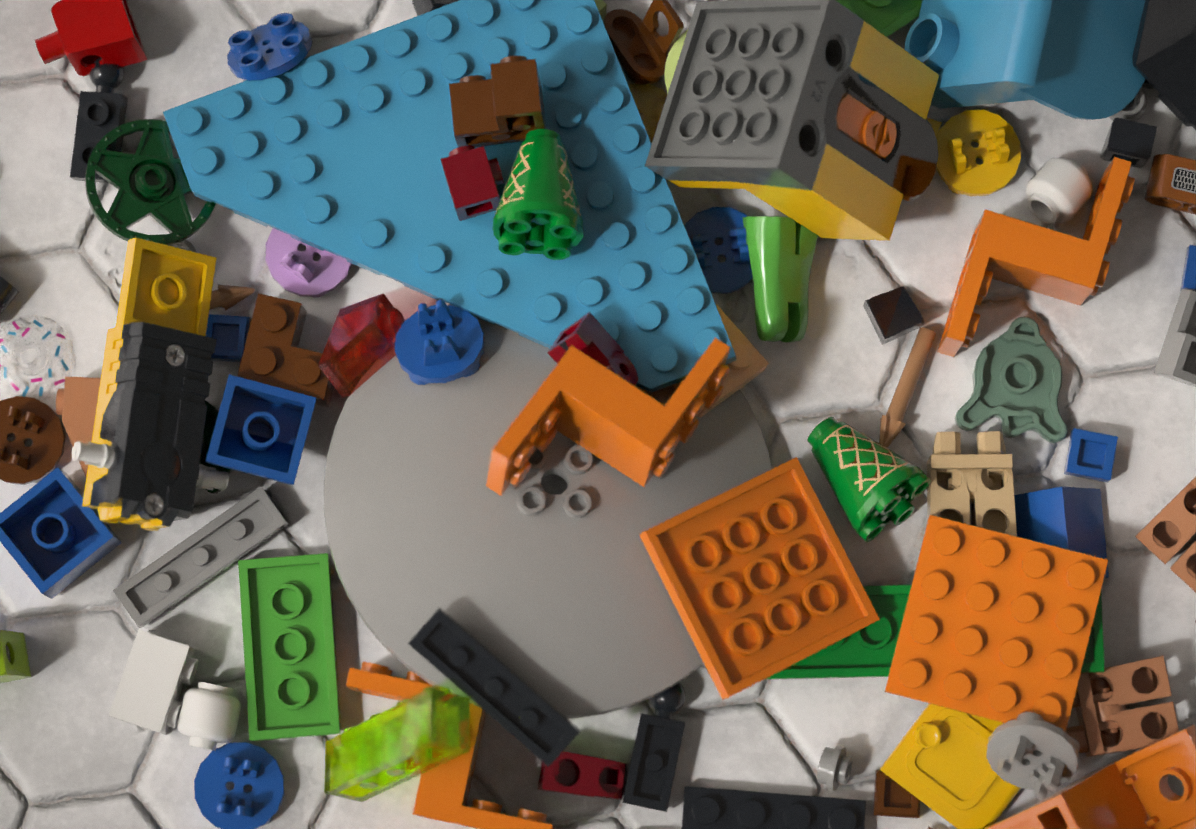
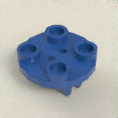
M278 14L271 18L267 24L258 26L251 31H238L229 38L228 66L237 78L249 81L265 80L280 75L295 67L307 56L312 47V36L309 29L303 23L294 20L292 14Z
M711 207L696 213L684 224L711 294H729L743 289L746 285L753 282L748 245H746L745 238L746 229L743 225V217L748 216L731 207ZM722 239L723 244L716 245L715 240ZM724 256L726 260L719 262L718 257Z
M438 300L436 305L430 307L426 303L419 304L418 311L403 322L396 334L394 350L401 368L409 375L413 383L418 385L447 383L461 377L471 376L478 371L480 367L479 360L484 353L485 338L478 320L472 314L456 306L446 305L444 300Z
M247 742L227 743L217 748L216 751L213 750L200 764L194 780L195 800L201 814L215 827L220 829H257L267 825L279 811L285 794L284 775L278 761L264 748ZM228 782L234 783L233 790L227 789ZM247 784L252 786L250 793H246L244 790Z

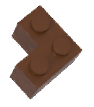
M518 55L508 56L501 59L500 63L490 64L491 79H486V77L480 75H472L461 78L459 80L460 83L449 84L454 137L458 147L466 145L479 147L522 142L529 131L546 129L543 92L536 59L527 60V57Z
M258 293L237 377L316 397V405L329 407L339 363L333 355L298 348L307 314L302 303Z

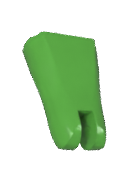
M743 217V225L746 229V245H748L754 284L757 336L760 340L769 342L782 341L793 343L801 341L806 334L808 325V286L818 235L789 217Z

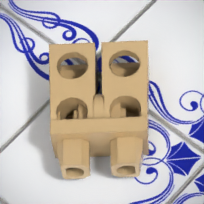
M937 432L934 438L932 455H930L927 461V476L931 479V483L927 487V523L929 515L970 525V504H972V526L1017 537L1012 454H1006L1002 432H979L976 435L977 454H961L959 432Z

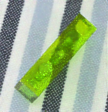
M430 686L425 688L422 693L408 700L397 702L395 707L383 713L370 716L369 720L355 727L344 729V733L325 742L324 793L364 802L469 752L470 698L453 694L451 689L444 686Z

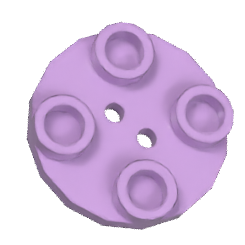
M272 228L266 242V263L273 279L284 290L301 297L319 298L333 291L347 278L352 263L347 262L346 259L326 250H319L291 238L290 235L275 228ZM301 245L306 246V250L303 252L298 250ZM320 255L321 258L319 261H314L313 256Z

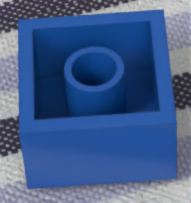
M59 467L0 513V542L38 590L51 599L122 543L106 522L100 521L96 509L82 506L84 494L69 475Z

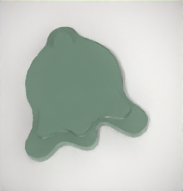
M1029 317L1015 319L1005 333L991 341L979 354L972 375V395L955 415V422L960 429L972 431L991 417H997L1001 420L1002 434L1007 438H1015L1028 431L1038 433L1050 443H1058L1066 437L1068 432L1067 425L1058 409V395L1062 387V367L1059 358L1056 359L1051 349L1046 345L1047 342L1040 335L1038 324Z

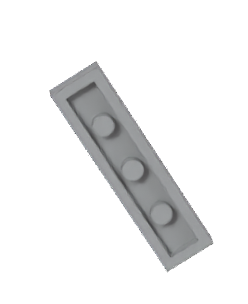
M259 487L115 588L113 592L136 625L142 628L286 527L288 523L264 489Z

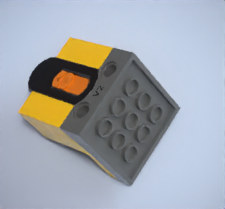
M836 0L698 1L645 166L678 187L745 189L821 238L890 241L901 202H909L919 198L930 186L936 172L938 142L933 127L926 118L939 74Z

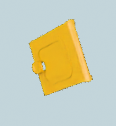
M933 704L926 706L880 767L883 773L957 829H984L995 824L1021 789L1004 781L996 774L986 757L988 739L994 730L1003 723Z

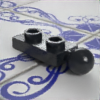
M101 57L94 61L96 63L95 67L89 74L92 83L96 86V92L80 91L70 178L76 181H85L88 160L98 142L114 128L125 124L128 97L123 94L113 93L114 89L124 79V67L116 64L100 65ZM123 137L106 150L121 152ZM95 173V182L109 183Z
M680 682L659 695L650 698L652 706L656 709L654 716L641 713L622 803L663 812L668 810L685 722L672 720L673 713L682 708L686 699L685 689Z

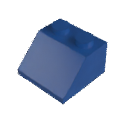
M229 374L205 462L294 485L317 398Z

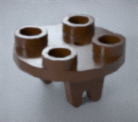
M15 396L0 401V480L20 485L33 482L38 483L56 468L64 453L66 436L62 420L47 404L33 397ZM15 434V440L10 442L9 436ZM31 439L32 445L26 447L25 442Z

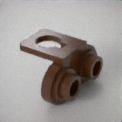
M653 0L643 21L636 14L628 10L615 9L608 12L603 23L616 56L628 73L629 78L639 85L659 82L665 74L668 54L684 28L683 22L668 0ZM659 12H662L668 20L669 31L667 35H659L657 32L659 28Z

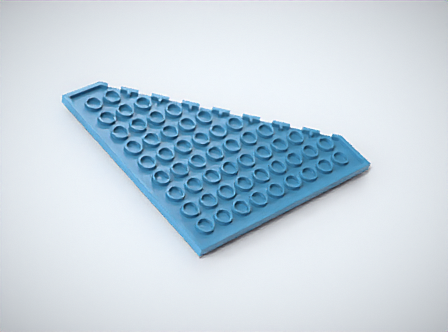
M459 0L304 58L295 67L280 75L265 80H246L163 111L191 191L198 198L210 203L212 201L233 210L234 213L263 226H270L290 235L291 238L319 250H326L346 259L347 262L377 275L382 274L404 284L405 287L435 300H444L451 305L468 311L477 318L519 333V336L549 349L561 331L590 312L624 350V354L634 365L638 375V382L635 386L649 392H655L684 381L715 338L731 347L726 364L736 361V354L667 181L645 166L652 144L594 0ZM518 55L527 57V60L536 59L542 85L546 129L557 132L561 136V142L566 149L584 230L583 238L579 244L571 248V255L563 260H552L545 257L544 254L524 252L520 255H507L502 253L498 248L499 241L493 234V218L496 211L459 221L440 160L441 158L448 157L450 151L458 148L454 137L449 84L460 83L459 80L461 78L472 75H480L486 77V79H491L490 64L500 63L501 59L508 56ZM522 142L484 146L488 160L497 158L505 183L496 186L500 199Z

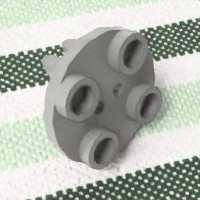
M1023 712L1018 715L1017 720H1010L994 730L988 739L986 757L992 770L1004 781L1019 788L1034 790V796L1044 800L1048 789L1053 792L1056 791L1059 786L1067 783L1076 773L1080 745L1076 739L1070 737L1063 729L1044 721L1039 714Z

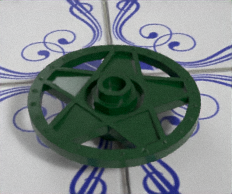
M135 120L114 128L98 142L88 160L85 174V190L89 205L101 224L111 233L125 241L140 238L164 245L176 244L191 237L200 230L208 221L216 205L212 201L211 203L206 201L205 206L192 222L184 197L192 191L180 159L173 157L169 138L171 133L167 122L164 120ZM143 131L135 154L106 150L121 137ZM95 173L119 190L108 213L103 208L96 192ZM150 215L169 234L147 235L131 231L128 228Z

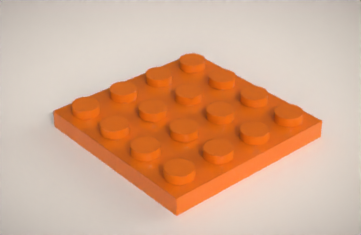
M797 457L639 534L722 700L880 620Z
M929 515L885 692L1001 723L1017 720L1018 715L1023 712H1033L1039 714L1044 721L1066 732L1108 560Z

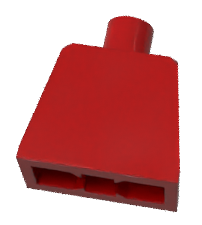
M61 0L51 8L57 31L35 40L37 50L44 64L67 56L80 76L89 75L90 71L95 67L96 63L94 61L100 57L102 58L99 61L100 65L116 64L121 67L148 60L127 0Z

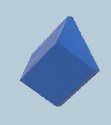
M1062 486L1014 495L1017 537L1107 559L1100 489ZM1108 564L1104 579L1109 578Z

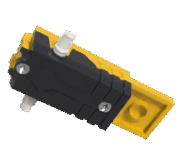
M140 238L128 240L116 327L108 329L92 442L87 444L76 441L72 449V459L84 461L88 465L82 506L97 509L100 521L118 523L120 521V523L129 525L139 524L143 530L159 531L160 528L170 527L173 521L184 520L190 517L193 513L196 488L209 490L215 488L222 491L228 486L229 474L227 472L216 471V468L199 464L208 406L205 405V399L209 397L211 384L208 383V377L212 375L214 362L211 361V355L215 353L217 339L206 337L216 257Z

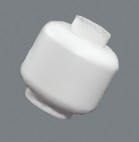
M1051 158L1045 162L1027 183L1025 191L1028 208L1038 219L1046 223H1066L1073 219L1090 199L1092 193V186L1086 168L1078 161L1072 159Z
M199 682L197 688L186 691L178 720V729L182 734L191 736L190 746L216 751L217 742L228 743L234 739L241 711L240 700L232 696L234 689Z

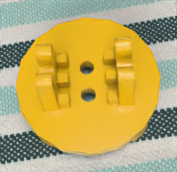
M966 110L951 117L939 130L933 146L934 166L941 180L947 184L953 193L958 195L965 194L970 197L988 196L1003 189L1014 178L1021 160L1020 141L1013 127L1000 115L986 110ZM971 142H977L978 147L973 148ZM975 159H982L983 164H977Z

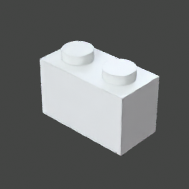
M138 629L108 716L167 735L169 727L176 728L183 703L178 700L184 683L191 685L199 663V659L193 658L196 649Z

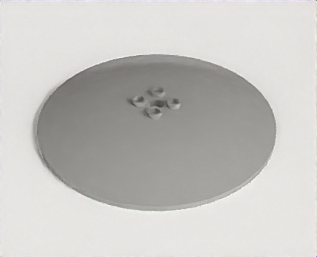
M475 317L481 326L485 338L484 353L479 360L480 367L478 371L471 376L461 377L447 383L418 385L413 383L409 375L401 368L394 350V339L362 374L346 400L334 428L327 454L324 478V518L328 544L336 571L351 603L379 642L405 667L429 684L457 699L478 706L408 644L437 609L441 607L567 719L606 714L636 705L659 695L684 680L703 665L704 662L639 534L772 469L769 452L760 425L742 391L739 389L701 418L697 417L700 422L696 430L685 444L678 441L672 451L675 455L666 472L661 478L653 475L645 487L557 431L552 442L544 452L536 449L528 461L531 463V467L522 482L517 487L510 484L502 496L486 487L492 449L557 365L547 353L549 348L521 337L519 333L498 324L494 325ZM672 385L655 392H649L635 386L664 406L676 391ZM548 475H558L566 482L567 489L562 494L551 495L542 488V479Z

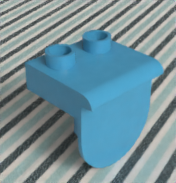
M922 0L919 18L914 22L907 34L905 51L939 74L931 105L939 109L1034 100L1075 119L1096 120L1107 118L1125 108L1135 98L1145 81V78L1133 66L1132 60L1145 0Z

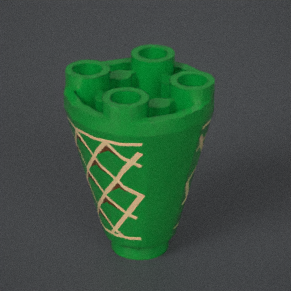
M535 129L526 134L525 140L520 145L493 218V234L499 241V250L504 254L520 255L525 252L529 254H544L545 257L552 260H563L571 255V248L577 246L583 238V220L566 149L561 142V136L553 130Z
M834 417L823 420L808 436L807 442L812 446L811 451L852 528L865 542L875 539L890 522L898 526L907 520L915 510L911 502L915 497L924 492L931 483V479L918 466L842 421L838 422Z

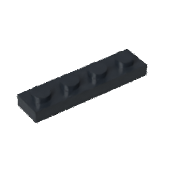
M441 607L437 609L409 641L408 644L548 767L580 733L579 728Z
M685 786L681 829H864L866 800Z

